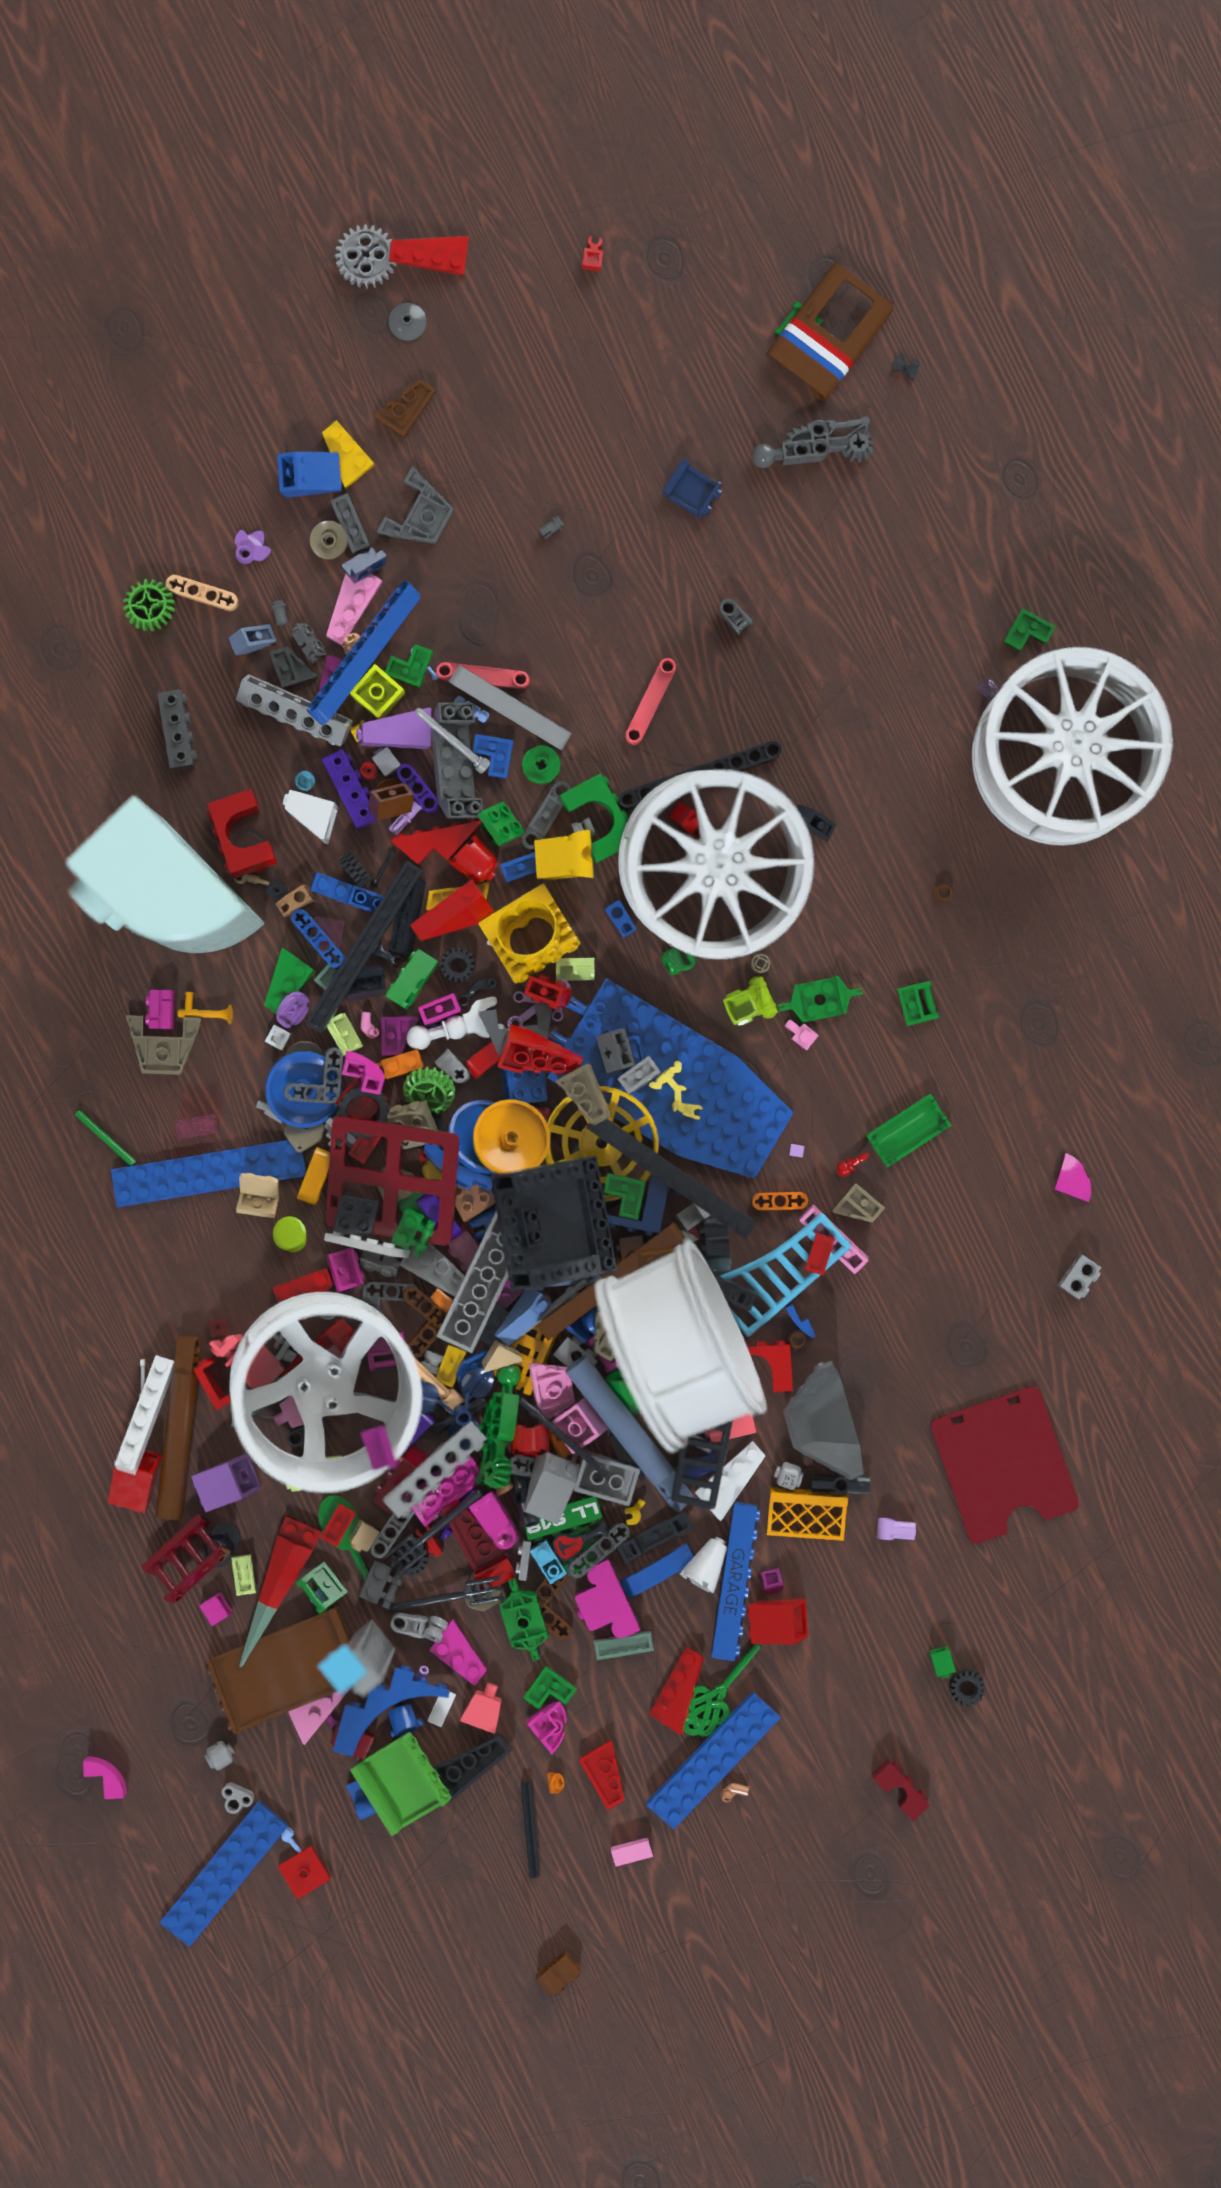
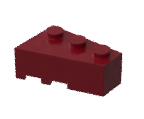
M412 1444L405 1455H400L397 1459L395 1469L393 1471L390 1469L384 1477L385 1483L383 1485L379 1484L373 1493L376 1496L373 1502L392 1514L393 1512L382 1499L422 1464L429 1455ZM407 1491L401 1495V1500L406 1496Z

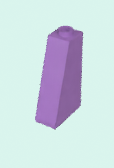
M431 708L422 709L431 717ZM415 711L363 723L356 730V739L359 740V745L428 749L431 746V727L419 718Z

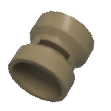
M765 954L755 955L750 963L752 971L757 974L765 973L770 967L769 957Z

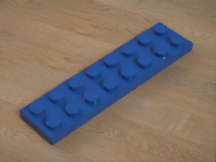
M752 1691L645 1802L646 1805L672 1829H675L781 1718L779 1714Z
M258 1801L166 1913L160 1923L190 1947L285 1831L288 1824L261 1801Z

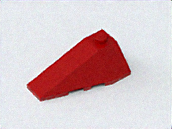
M470 880L410 926L419 939L423 941L478 925L480 921L495 912L473 880Z
M510 1024L497 1067L523 1073V1070H533L534 1073L552 1071L556 1074H569L580 1068L583 1057L529 1029Z

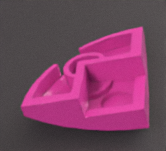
M1065 1153L1054 1190L1089 1202L1091 1196L1090 1179L1087 1177L1083 1165L1077 1159Z
M557 1700L535 1713L525 1722L551 1754L559 1747L565 1735L562 1729L563 1722H567L566 1713L561 1702Z

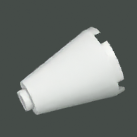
M715 1537V1539L710 1538L681 1570L680 1575L685 1579L687 1577L690 1578L692 1584L713 1594L727 1551L726 1542L718 1537Z

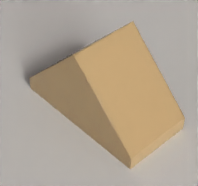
M496 1339L482 1360V1365L485 1372L522 1362L523 1360L518 1350Z

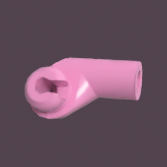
M362 1012L361 1031L371 1039L376 1038L379 1035V1030L370 1023L371 1013Z

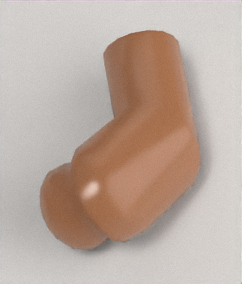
M731 1783L721 1791V1799L723 1802H730L731 1798L736 1794L747 1796L749 1787Z

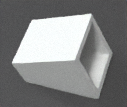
M290 790L289 794H285L283 805H285L288 813L322 842L328 844L338 811V806L335 802Z

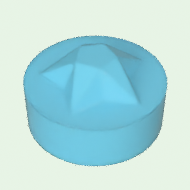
M301 771L295 777V784L300 790L308 791L315 785V778L310 772Z

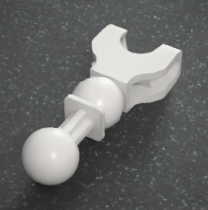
M489 997L477 1000L468 1013L462 1016L452 1015L446 1021L443 1020L441 1026L431 1029L423 1026L412 1027L407 1033L408 1045L415 1050H423L429 1046L431 1040L445 1036L447 1040L449 1038L460 1039L466 1033H475L482 1038H490L478 1012L494 1007L497 1004V998ZM498 1024L499 1029H505L503 1024Z

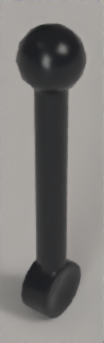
M390 851L388 853L386 862L376 878L371 881L372 886L378 885V880L389 862L395 858V852Z

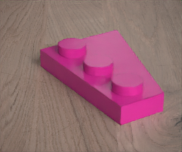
M452 1619L446 1630L442 1633L443 1638L441 1642H435L429 1651L475 1686L487 1671V1668L475 1650H473L455 1620Z

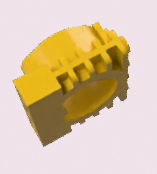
M544 883L478 923L514 983L524 982L528 979L529 975L542 971L547 964L557 962L561 959L562 955L575 951L578 945H580L579 939ZM534 918L543 919L552 926L554 930L553 937L541 951L530 955H519L513 952L510 938L515 929L525 928L530 920Z

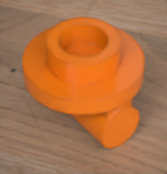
M554 1772L547 1773L550 1794L560 1793L564 1788L563 1776Z

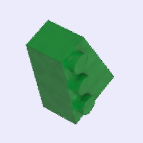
M282 948L264 1006L277 1014L281 1002L293 992H302L316 971Z
M420 949L417 952L413 951L408 958L410 962L400 970L397 975L398 979L395 983L391 984L386 994V997L406 1010H409L439 964L437 960Z

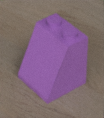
M248 1453L191 1476L205 1512L243 1499L261 1489Z

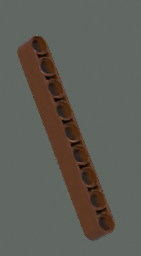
M675 1222L671 1223L616 1264L617 1271L604 1273L580 1291L577 1296L568 1300L536 1326L549 1341L598 1304L596 1296V1282L598 1280L606 1279L609 1276H614L617 1280H620L639 1270L640 1253L672 1249L685 1238L684 1234Z

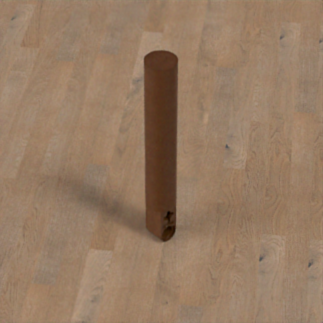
M180 1335L177 1340L155 1517L161 1519H182L198 1377L194 1369L198 1368L197 1363L200 1362L202 1346L200 1337Z

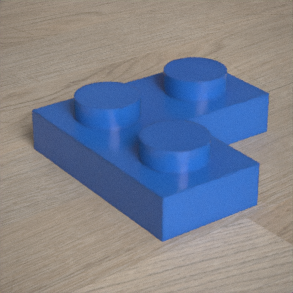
M475 734L473 753L491 757L488 776L507 779L514 741Z

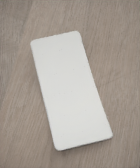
M450 1692L449 1698L438 1697L428 1722L442 1727L456 1694Z

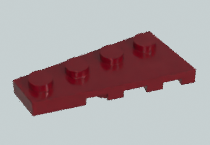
M457 1499L442 1507L441 1510L446 1516L461 1502ZM468 1509L464 1510L449 1523L476 1575L510 1558L504 1549H500L494 1544L492 1538Z

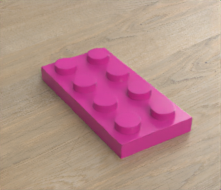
M471 1456L463 1465L459 1463L454 1468L456 1471L449 1478L445 1476L440 1480L441 1485L436 1490H429L425 1494L427 1497L419 1505L415 1503L411 1507L425 1527L443 1513L442 1507L460 1499L477 1485L476 1476L479 1475L480 1469ZM453 1457L448 1463L453 1462L455 1457ZM440 1469L437 1470V1471H436L434 1474H432V1475H433V1476L439 1475ZM424 1481L417 1488L423 1489L426 1482ZM410 1493L404 1497L406 1502H409L411 1499Z

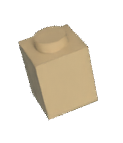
M360 1520L348 1540L352 1543L351 1547L361 1552L363 1549L368 1552L379 1531Z

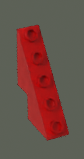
M479 818L468 820L466 824H461V822L449 824L450 827L447 828L435 826L431 828V831L427 832L416 830L412 832V835L408 836L397 834L393 836L391 842L419 867L434 850L449 862L480 828L482 822Z

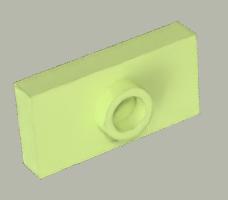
M252 1555L232 1556L236 1595L256 1593Z

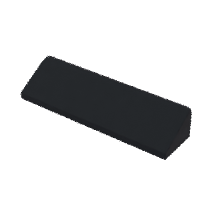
M417 881L395 917L389 952L410 956L413 952L416 933L410 925L420 917L426 887L425 881Z

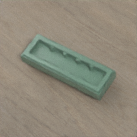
M651 1630L634 1633L625 1638L615 1636L594 1640L597 1660L654 1651Z

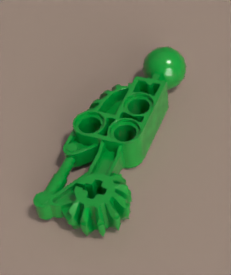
M515 1364L498 1368L497 1379L502 1384L501 1393L494 1392L493 1398H490L489 1404L486 1405V1411L483 1415L484 1420H482L478 1427L487 1439L483 1441L485 1445L481 1448L483 1455L480 1472L476 1476V1483L488 1485L492 1488L507 1486V1482L511 1480L512 1465L509 1464L510 1459H507L504 1453L505 1446L514 1438L519 1395L512 1394L513 1386L520 1381L521 1370Z

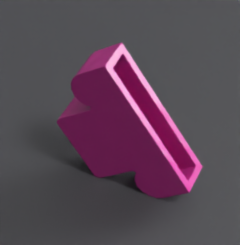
M606 1557L588 1571V1580L594 1585L575 1593V1600L579 1607L576 1611L579 1618L585 1620L589 1631H594L612 1622V1633L618 1638H625L640 1631V1626L609 1558Z

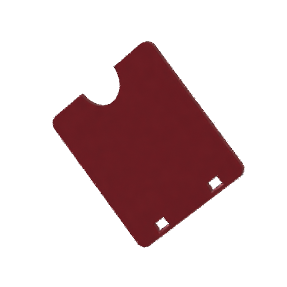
M1029 1386L936 1418L931 1422L932 1434L968 1538L972 1543L978 1544L1007 1534L1008 1517L1014 1509L1021 1506H1029L1036 1509L1044 1521L1077 1509L1079 1502L1041 1392L1037 1387ZM1018 1396L1020 1402L1009 1405L1007 1399ZM962 1415L963 1422L953 1425L951 1419Z

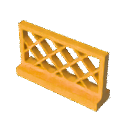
M770 1487L767 1535L844 1541L846 1508L848 1505L847 1493L811 1492V1490L807 1489L789 1490L787 1488ZM773 1502H780L786 1508L777 1514L773 1509ZM795 1504H801L805 1508L798 1515L791 1509ZM815 1505H820L824 1511L816 1517L810 1509ZM834 1506L842 1507V1513L836 1518L829 1512ZM789 1510L795 1518L786 1524L781 1516ZM806 1512L814 1518L807 1525L800 1519ZM827 1513L833 1521L824 1526L819 1519ZM777 1519L784 1525L780 1530H771L772 1523ZM798 1520L803 1528L798 1532H794L789 1526ZM815 1522L823 1528L818 1533H812L809 1530V1527ZM836 1523L840 1527V1535L831 1534L827 1529Z

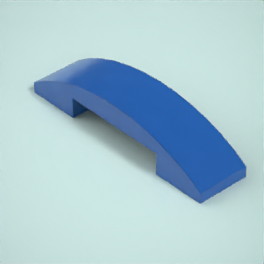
M684 1543L670 1551L668 1555L640 1571L630 1574L619 1582L628 1598H631L682 1570L694 1556L688 1545Z

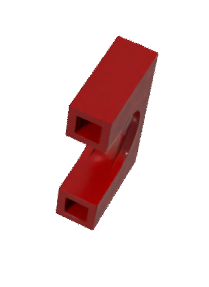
M252 789L208 803L209 810L207 815L210 822H214L215 828H212L215 838L220 841L221 845L218 846L221 856H225L226 862L224 867L227 874L230 873L235 879L277 864L269 841L248 848H239L230 843L229 833L233 824L241 818L260 812Z
M776 1340L774 1344L766 1345V1341L755 1342V1345L747 1346L750 1355H759L769 1362L772 1373L773 1392L793 1391L789 1343H785V1340Z

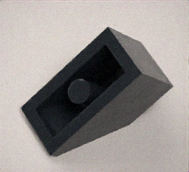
M798 804L796 810L803 819L808 833L828 842L836 824L815 809Z

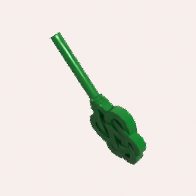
M754 1644L726 1679L714 1686L713 1689L710 1690L704 1685L695 1686V1693L689 1706L688 1718L684 1724L686 1734L691 1736L699 1734L702 1737L709 1736L714 1731L716 1725L721 1724L729 1716L728 1705L723 1701L728 1691L727 1688L761 1649L759 1644ZM714 1708V1709H713V1713H712V1717L709 1718V1717H710V1714H711V1709ZM720 1709L723 1710V1714L721 1716H719ZM703 1712L702 1718L697 1716Z

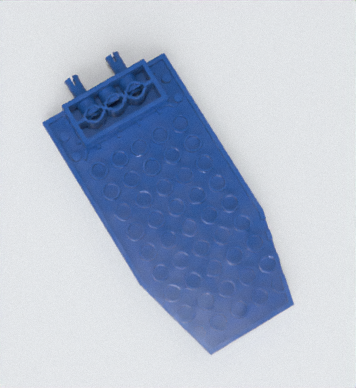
M607 978L590 1004L585 1005L572 996L570 1002L576 1004V1006L568 1003L566 1007L580 1014L581 1020L570 1038H565L555 1030H552L550 1034L557 1039L550 1035L547 1039L582 1056L583 1061L580 1067L590 1064L599 1086L618 1088L625 1092L626 1090L617 1079L623 1075V1070L606 1073L596 1036L625 1028L627 1037L639 1034L644 1059L649 1056L660 1070V1074L669 1067L674 1066L673 1063L676 1060L681 1062V1072L674 1073L672 1079L678 1085L686 1088V1090L681 1091L682 1103L703 1107L702 1110H694V1115L699 1116V1120L685 1116L679 1110L673 1111L674 1090L667 1082L662 1084L661 1089L651 1088L649 1083H647L632 1094L651 1114L657 1128L659 1145L680 1157L755 1179L793 1112L737 1056ZM550 1071L547 1078L556 1083V1080L567 1074H556ZM602 1092L605 1102L610 1104L612 1093ZM623 1096L619 1097L617 1106L627 1111L635 1121L645 1116L633 1102ZM615 1112L614 1118L626 1125L630 1124L624 1116ZM649 1123L639 1128L641 1134L653 1140Z

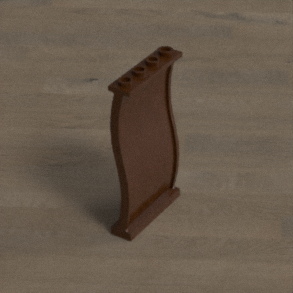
M338 1606L260 1638L241 1668L239 1665L245 1645L206 1661L207 1673L209 1676L212 1675L214 1680L212 1684L213 1689L220 1696L221 1701L219 1704L222 1712H226L228 1718L226 1723L230 1731L236 1734L261 1722L338 1692L318 1667L329 1657L330 1653L336 1652L344 1644L347 1646L351 1640Z

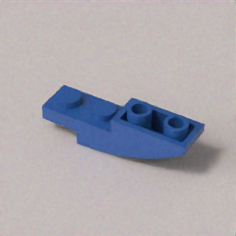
M315 872L309 888L310 891L371 913L375 912L384 897Z
M426 1144L424 1153L435 1168L442 1173L444 1151L438 1145ZM458 1160L457 1185L469 1191L473 1184L489 1191L492 1190L489 1174H480L466 1166H460L461 1162Z

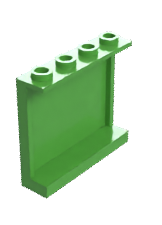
M410 1731L358 1762L350 1769L391 1836L397 1834L403 1827L437 1807L444 1806L451 1799L448 1789L439 1779L438 1773L432 1768L428 1757L422 1752L416 1738L412 1736Z

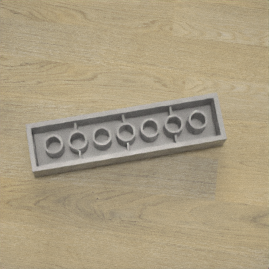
M497 1211L437 1334V1337L470 1353L473 1352L508 1278Z
M372 1619L353 1634L347 1645L367 1671L365 1675L356 1681V1685H351L352 1689L357 1694L360 1692L362 1696L382 1681L396 1650Z

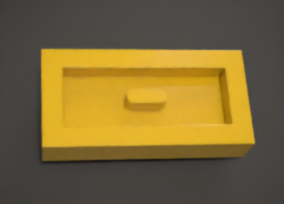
M450 1344L448 1345L436 1376L442 1384L453 1388L457 1378L458 1366L464 1360L467 1351Z

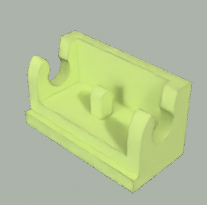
M561 958L556 962V980H595L594 958Z
M345 1013L332 1018L327 1028L343 1056H345L346 1050L354 1052L363 1047Z

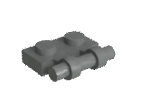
M374 1560L358 1597L373 1604H377L379 1598L384 1599L382 1607L389 1610L391 1603L395 1601L396 1597L394 1596L397 1588L402 1584L403 1574L398 1575L399 1571L397 1570L395 1576L392 1577L389 1575L391 1567ZM386 1581L391 1583L388 1593L382 1592Z

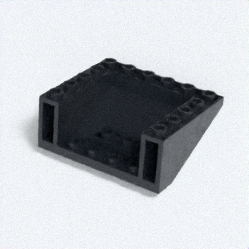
M596 1155L490 1175L511 1290L537 1289L617 1271Z

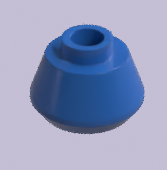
M597 1308L585 1313L582 1318L583 1328L594 1334L595 1312L596 1310L600 1311Z

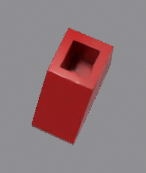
M679 802L668 818L695 840L700 839L698 814L692 808Z

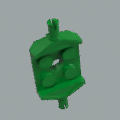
M839 976L794 985L791 1001L778 1004V1007H783L778 1010L779 1012L793 1010L802 1023L843 1015L847 1012L849 999L853 996L863 995V991H861L862 987L848 989ZM821 994L824 996L825 1002L823 1005L815 1003L814 998L816 995Z
M513 1578V1580L509 1579L511 1593L506 1597V1600H502L499 1603L511 1647L527 1649V1651H530L532 1661H535V1659L537 1661L540 1659L537 1646L542 1644L549 1636L538 1604V1595L536 1592L520 1590L516 1578ZM520 1618H525L528 1620L529 1624L527 1626H521L518 1623V1620Z

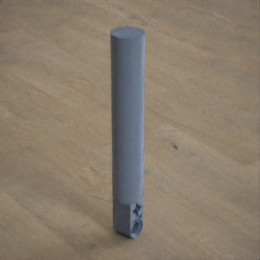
M582 1356L574 1361L565 1370L566 1374L670 1507L680 1512L687 1504L674 1502L671 1499L676 1477L673 1467L587 1356ZM682 1483L680 1495L693 1497L687 1486Z

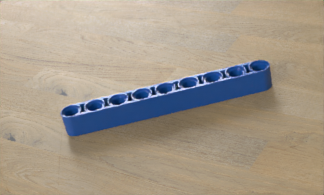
M408 581L402 582L396 588L308 706L307 712L320 725L326 724L332 718L419 601L420 593Z

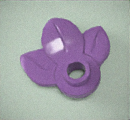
M243 530L237 533L235 537V544L237 546L236 558L240 563L248 564L253 560L262 561L270 555L271 549L263 546L265 540L263 531L253 532L249 536ZM248 552L249 556L244 558L242 554Z

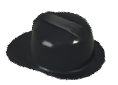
M226 1522L215 1526L210 1533V1537L218 1547L222 1545L231 1550L226 1559L215 1567L227 1565L231 1561V1557L234 1555L240 1542V1532L237 1527ZM205 1543L202 1551L204 1559L212 1553Z

